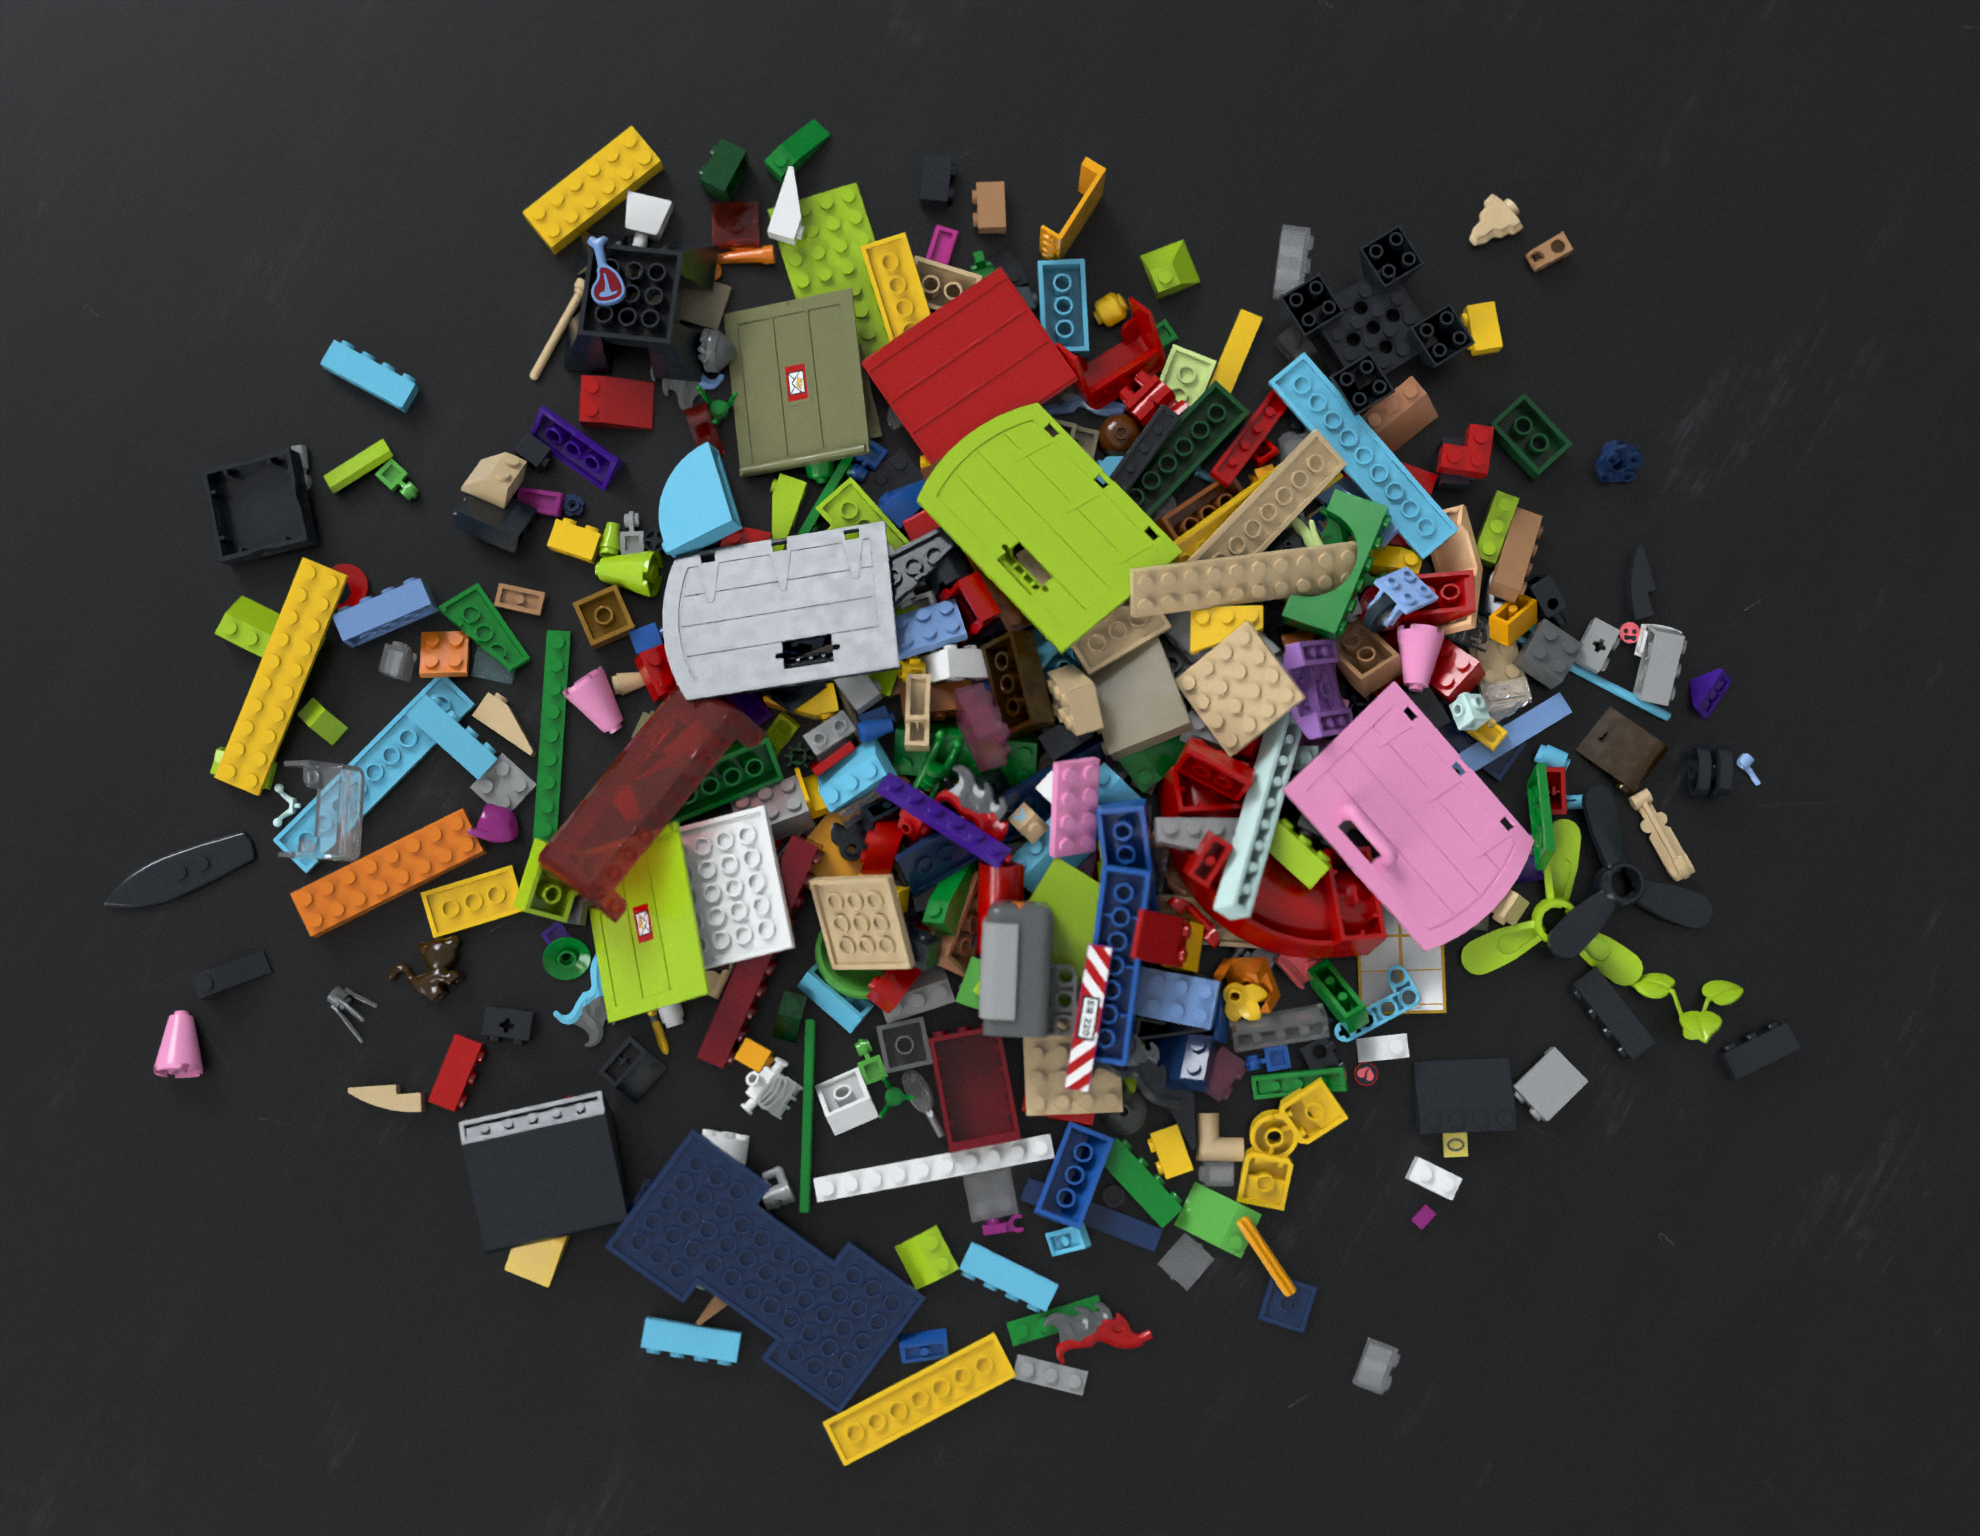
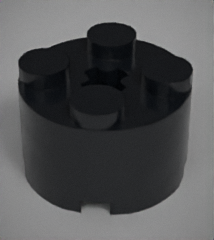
M957 546L926 578L935 597L939 598V594L943 589L947 588L950 590L958 580L974 573V570L963 550Z

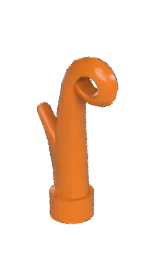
M728 242L727 246L734 251L718 254L715 280L722 274V264H775L774 245L753 248Z

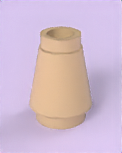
M639 672L616 673V676H611L615 695L621 694L623 696L646 686Z

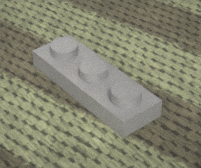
M1018 1354L1014 1368L1016 1376L1013 1379L1083 1396L1088 1371Z

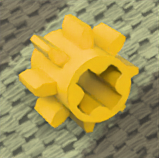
M917 655L900 660V669L897 670L898 677L903 678L902 681H906L907 674H926L925 662L921 661V658H918Z

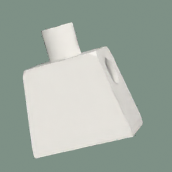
M628 191L625 229L627 234L634 236L632 246L646 248L648 239L660 240L674 208L672 201Z

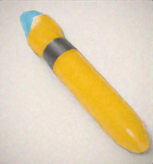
M658 1010L647 1012L650 1016L660 1050L664 1055H668L669 1045L657 1014Z

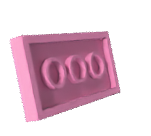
M1088 757L1053 762L1049 855L1054 858L1096 851L1099 758Z

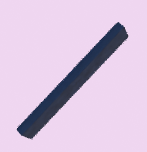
M1028 1177L1020 1200L1036 1206L1044 1183ZM1092 1201L1083 1220L1086 1226L1153 1252L1156 1250L1163 1231L1159 1227Z

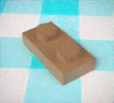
M499 583L494 606L541 617L546 593Z

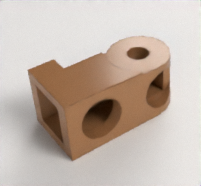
M1561 232L1528 252L1525 257L1533 271L1537 272L1549 264H1553L1571 255L1573 248L1564 232Z

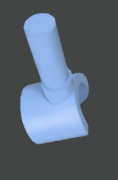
M1743 753L1737 759V765L1748 773L1757 786L1761 782L1750 767L1754 759L1749 754Z

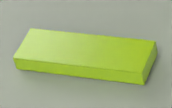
M381 439L324 475V478L331 491L336 493L394 455L385 440Z

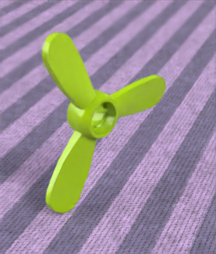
M1558 819L1552 822L1555 851L1546 869L1543 870L1546 899L1541 900L1535 906L1530 920L1516 923L1515 926L1509 925L1498 928L1469 941L1461 952V962L1467 971L1476 975L1486 974L1517 959L1541 940L1547 942L1549 934L1545 933L1546 929L1543 925L1544 913L1552 908L1561 909L1564 907L1567 914L1575 907L1569 901L1578 869L1581 844L1580 829L1575 822L1568 819ZM1600 932L1579 954L1590 966H1596L1605 977L1615 984L1622 986L1632 985L1642 976L1643 965L1639 957L1619 942Z

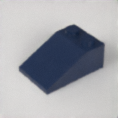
M1186 1034L1146 1041L1145 1049L1147 1051L1151 1050L1149 1044L1151 1041L1159 1049L1160 1055L1157 1066L1165 1065L1167 1080L1165 1088L1209 1092L1217 1051L1212 1036Z

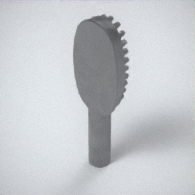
M907 1070L902 1076V1084L906 1095L915 1096V1100H910V1102L918 1111L925 1113L939 1139L946 1135V1132L933 1110L934 1099L932 1092L919 1072Z

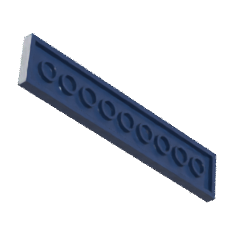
M1100 737L1056 761L1096 757L1100 759V766L1105 762L1116 773L1110 756H1106L1102 749L1101 742L1103 740ZM1053 764L1006 790L1004 799L1007 803V811L1001 818L1002 821L1007 820L1023 802L1043 821L1051 817L1052 804L1035 787L1051 770L1053 771ZM966 820V821H968L969 823H971V824H973L974 826H976V824L974 823V821H972V820ZM1009 821L1008 832L1002 841L1003 844L1021 835ZM938 831L894 856L914 897L979 859L978 856Z

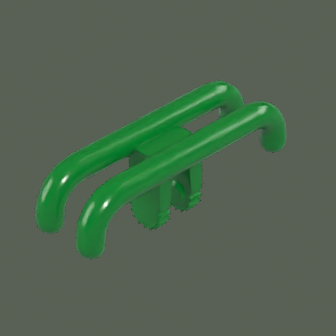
M944 729L936 732L930 752H928L913 784V787L919 791L922 788L931 791L929 797L933 800L943 790L941 779L946 776L949 777L964 743L962 738H956L953 741V746L944 765L935 761L946 737Z

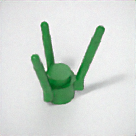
M699 385L696 386L697 391L710 407L711 416L714 418L712 423L719 425L722 420L728 417L729 409L733 407L737 392H733L727 403L723 400L712 401Z
M882 1076V1081L888 1090L885 1094L887 1104L880 1112L879 1118H883L891 1106H898L903 1100H915V1096L905 1095L900 1088L892 1087L886 1076Z

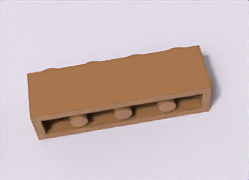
M1516 507L1500 550L1487 594L1512 603L1515 602L1518 595L1523 596L1527 586V582H1524L1525 576H1529L1533 566L1529 561L1530 558H1534L1538 549L1535 541L1540 539L1544 526L1540 525L1543 516Z

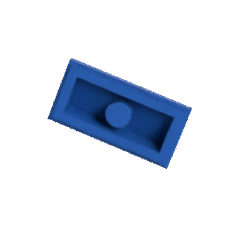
M946 1328L899 1334L902 1364L938 1360L949 1356Z

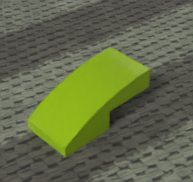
M784 711L777 716L768 731L765 732L770 739L776 758L801 727L797 721Z

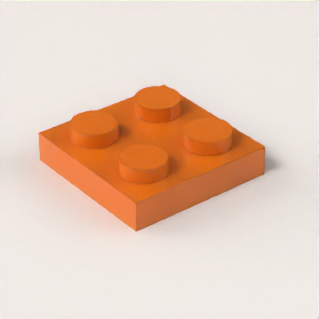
M463 631L422 632L420 677H468L470 637Z

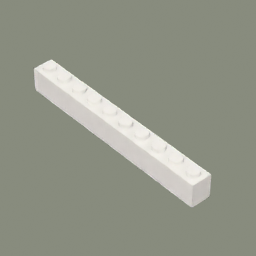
M1049 1133L959 1152H948L813 1178L817 1202H823L1055 1157Z

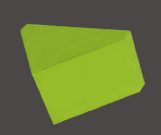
M314 697L297 714L313 731L332 746L349 729Z

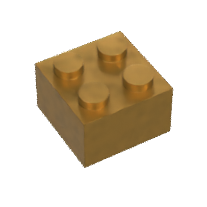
M616 584L572 603L590 645L594 650L628 636L629 631L637 629L621 591Z

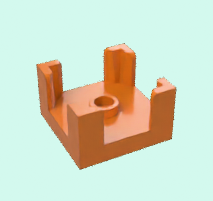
M1267 957L1224 958L1213 975L1214 979L1219 981L1225 976L1228 984L1237 982L1244 986L1254 983L1264 988L1268 992V997L1260 1001L1265 1002L1260 1009L1261 1013H1271L1281 996ZM1232 993L1231 996L1236 998L1239 997V994Z

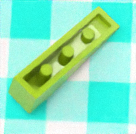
M781 473L778 479L774 478L770 492H773L772 540L791 536L808 488L807 482ZM787 544L773 546L774 551L786 550Z

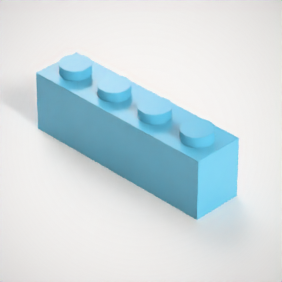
M333 340L320 363L324 369L401 411L407 412L420 389L415 384L416 380L405 373L402 376L395 373L396 369L385 362L382 365L374 361L375 357L365 351L362 354L354 351L355 347L344 340L341 343Z
M426 693L407 713V716L475 778L479 779L497 760V757L494 755L497 751L488 742L483 745L476 738L479 734L470 726L465 729L459 723L461 718L452 710L449 712L445 711L441 707L443 702L436 695L432 694L429 696Z
M973 1241L959 1269L963 1270L961 1275L973 1281L977 1277L985 1281L983 1286L995 1292L999 1288L1006 1292L1005 1297L1015 1302L1021 1299L1028 1303L1027 1308L1037 1313L1040 1310L1046 1312L1059 1286L1057 1283Z
M648 1316L645 1319L641 1347L646 1348L647 1353L660 1354L661 1351L670 1352V1356L676 1358L692 1355L696 1361L708 1362V1358L718 1360L717 1364L732 1366V1362L737 1363L743 1332L705 1325L698 1326L693 1323Z

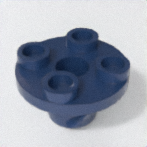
M1611 440L1605 443L1601 450L1602 454L1597 459L1595 465L1600 480L1602 482H1629L1633 480L1636 476L1635 473L1642 465L1643 458L1640 450L1634 445L1623 444V441Z

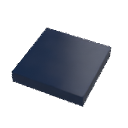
M1270 1275L1257 1319L1304 1334L1318 1287L1290 1278L1296 1287V1292L1287 1297L1282 1293Z

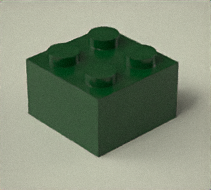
M721 138L718 144L715 143L709 154L711 158L708 164H703L698 176L700 177L704 193L729 204L750 164L746 150Z

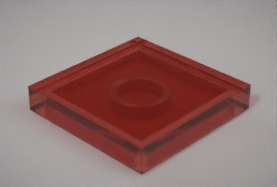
M759 201L712 203V244L719 245V248L760 247Z

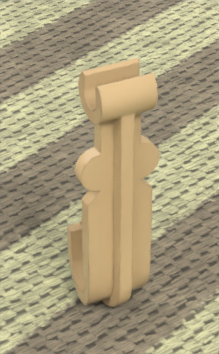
M1647 788L1629 797L1628 800L1631 806L1636 811L1638 810L1643 818L1640 824L1641 830L1644 833H1650L1649 840L1668 874L1675 881L1689 878L1691 874L1695 873V869L1687 854L1684 853L1671 827L1665 826L1668 819L1666 814L1663 812L1657 813L1651 803L1653 798Z

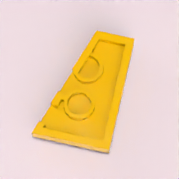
M1263 605L1214 606L1212 608L1191 610V655L1210 647H1216L1246 621H1250L1258 633L1263 632Z

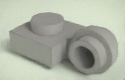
M629 511V513L624 514L625 528H629V531L620 532L621 555L645 551L643 544L644 531H635V527H640L639 513Z

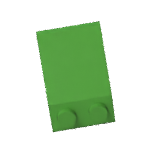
M1194 1182L1174 1225L1241 1258L1249 1242L1237 1226V1221L1246 1216L1256 1228L1262 1214Z

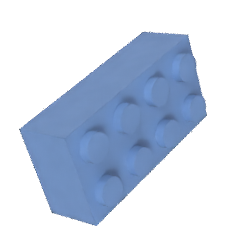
M412 577L403 582L404 585L395 588L392 586L382 590L379 596L374 598L367 596L359 600L360 604L353 607L347 605L337 610L338 613L332 615L342 641L353 648L438 612V606L429 585L421 578Z
M1142 965L1136 1015L1211 1030L1214 1025L1222 981Z

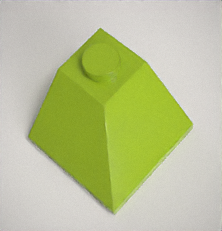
M1184 240L1140 256L1157 299L1200 283Z

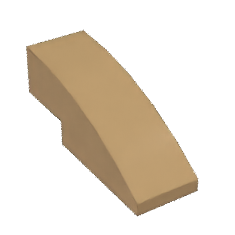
M907 674L905 751L930 752L931 674Z
M400 1085L348 1088L349 1094L377 1107L402 1112H426L425 1092L401 1094Z

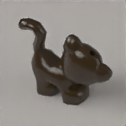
M451 936L446 939L439 938L430 942H421L418 944V951L424 957V962L430 970L427 973L415 976L408 964L398 963L391 968L388 978L395 980L398 974L402 972L416 992L425 995L431 1001L436 1000L440 1002L449 993L444 985L447 984L449 986L452 984L456 986L464 978L461 971L449 970L457 961V950L460 945L459 938Z

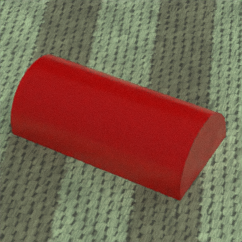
M979 858L976 953L980 957L983 918L987 917L990 905L997 900L1023 901L1024 864L1013 861L1010 864L1003 862L996 869Z

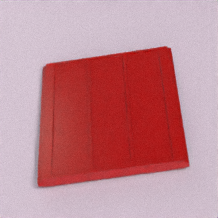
M1001 267L861 361V365L930 465L943 459L965 436L986 422L1019 407L1037 402L1043 405L1079 380Z

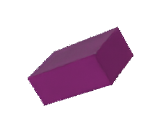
M1424 1204L1410 1220L1422 1230L1434 1218L1436 1213Z

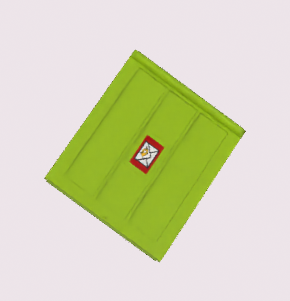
M673 822L586 852L588 857L582 874L583 877L592 878L588 909L608 1023L708 995L709 987L679 822Z

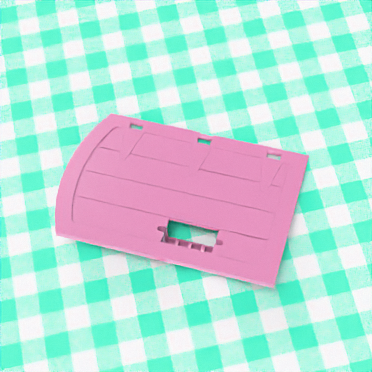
M1395 681L1382 691L1282 789L1286 796L1423 951L1443 945L1464 934L1494 910L1519 877L1534 843L1533 838L1477 774L1467 766L1456 750ZM1407 706L1417 716L1412 721L1404 713ZM1455 762L1465 771L1461 776L1452 767ZM1504 817L1513 826L1509 831L1500 822ZM1351 820L1381 854L1372 863L1363 856L1338 827L1343 821Z

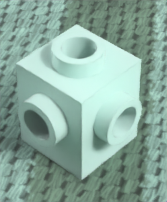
M1461 693L1449 705L1459 730H1477L1491 719L1481 694Z

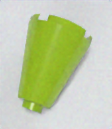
M654 550L603 557L596 563L595 574L602 582L611 585L616 584L620 588L646 597H653L658 595L661 588L663 575H659V567L663 568V560L660 552Z

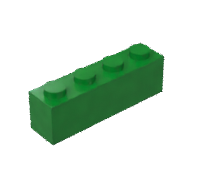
M1116 1137L1104 1167L1161 1228H1164L1183 1209L1180 1205L1183 1201L1174 1191L1170 1194L1163 1187L1166 1184L1165 1181L1157 1173L1153 1176L1147 1170L1150 1165L1141 1156L1136 1158L1130 1152L1133 1147L1124 1138L1120 1141Z

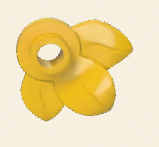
M1237 982L1228 984L1223 990V998L1226 1002L1224 1007L1226 1016L1232 1022L1238 1021L1241 1016L1249 1021L1260 1020L1261 1012L1258 1002L1267 998L1268 992L1254 983L1244 986ZM1238 993L1239 997L1234 998L1231 994Z

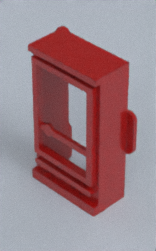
M978 571L958 580L950 590L945 588L939 594L940 602L953 598L956 599L968 636L967 640L955 644L958 649H963V646L976 641L990 622L1001 613ZM963 596H964L965 599L967 600V602H968L969 606L971 607L972 611L974 612V614H975L977 620H975V618L973 617L972 613L970 612L968 606L966 605L965 601H964L963 598H962Z

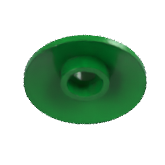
M571 937L559 938L551 942L543 953V966L552 977L560 980H571L581 976L588 969L591 961L588 947L582 941ZM565 953L570 954L569 956H563Z

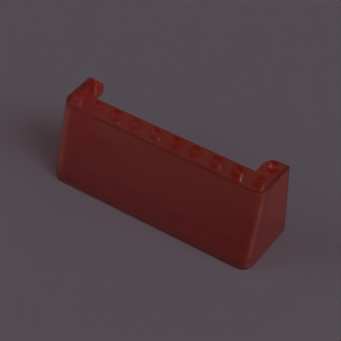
M676 685L540 852L538 857L540 867L584 904L616 923L626 910V901L615 891V888L734 740L737 739L745 747L754 748L762 742L767 733L744 712L721 698L688 703L680 688Z

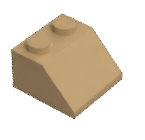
M507 452L482 459L462 485L461 491L504 509L524 480L527 461Z

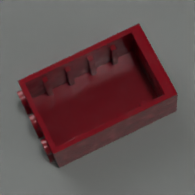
M983 1023L980 1024V1029L971 1030L970 1026L956 1028L957 1033L947 1035V1030L932 1033L933 1038H928L949 1152L953 1153L1021 1140L1002 1036L983 1035Z

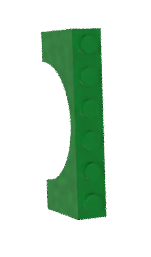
M1335 489L1326 509L1327 517L1344 527L1351 534L1355 542H1357L1358 556L1355 568L1341 586L1329 593L1314 597H1301L1290 594L1282 613V619L1284 624L1337 642L1339 636L1345 634L1348 625L1346 619L1349 613L1353 614L1357 603L1355 600L1358 592L1361 593L1366 581L1364 576L1366 571L1370 572L1373 567L1374 558L1372 557L1375 550L1379 551L1382 545L1383 537L1381 535L1384 529L1387 530L1389 528L1392 516L1389 514L1388 506Z

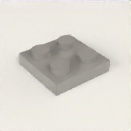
M501 753L492 766L470 788L486 803L515 811L537 787V784L504 753Z

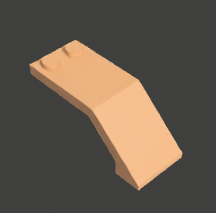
M1464 504L1443 509L1459 530L1431 553V558L1436 573L1473 570L1476 612L1436 626L1438 627L1437 632L1440 633L1441 630H1444V635L1476 628L1483 567L1468 512Z

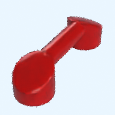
M1171 897L1167 901V904L1180 916L1186 911L1199 924L1204 925L1206 931L1203 933V939L1212 948L1215 949L1220 944L1215 926L1191 902L1177 897Z

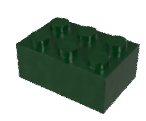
M1525 393L1489 425L1494 427L1493 438L1533 481L1572 445V442Z

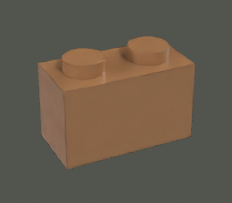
M1004 181L976 182V190H972V204H977V213H973V227H978V234L1006 233Z

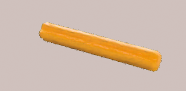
M1246 1216L1239 1219L1237 1226L1282 1293L1287 1297L1294 1294L1296 1287L1251 1220Z

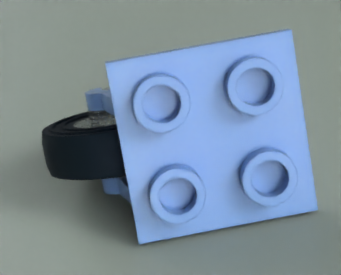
M1406 566L1374 581V584L1380 590L1374 600L1369 603L1362 622L1370 632L1376 633L1385 627L1388 628L1389 625L1392 626L1403 613L1405 615L1437 601L1439 597Z

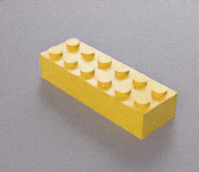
M630 126L522 213L556 255L580 236L582 232H585L627 198L628 191L635 192L664 169L662 162L634 127Z

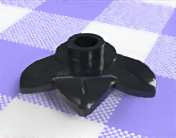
M860 816L852 818L846 827L835 822L832 824L831 840L839 847L840 855L844 860L849 862L857 861L860 859L862 851H867L868 845L864 844L867 832L862 827ZM853 846L855 847L856 851L850 852L848 851L847 847Z

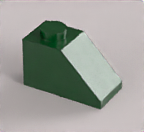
M784 990L773 1037L796 1043L809 997Z

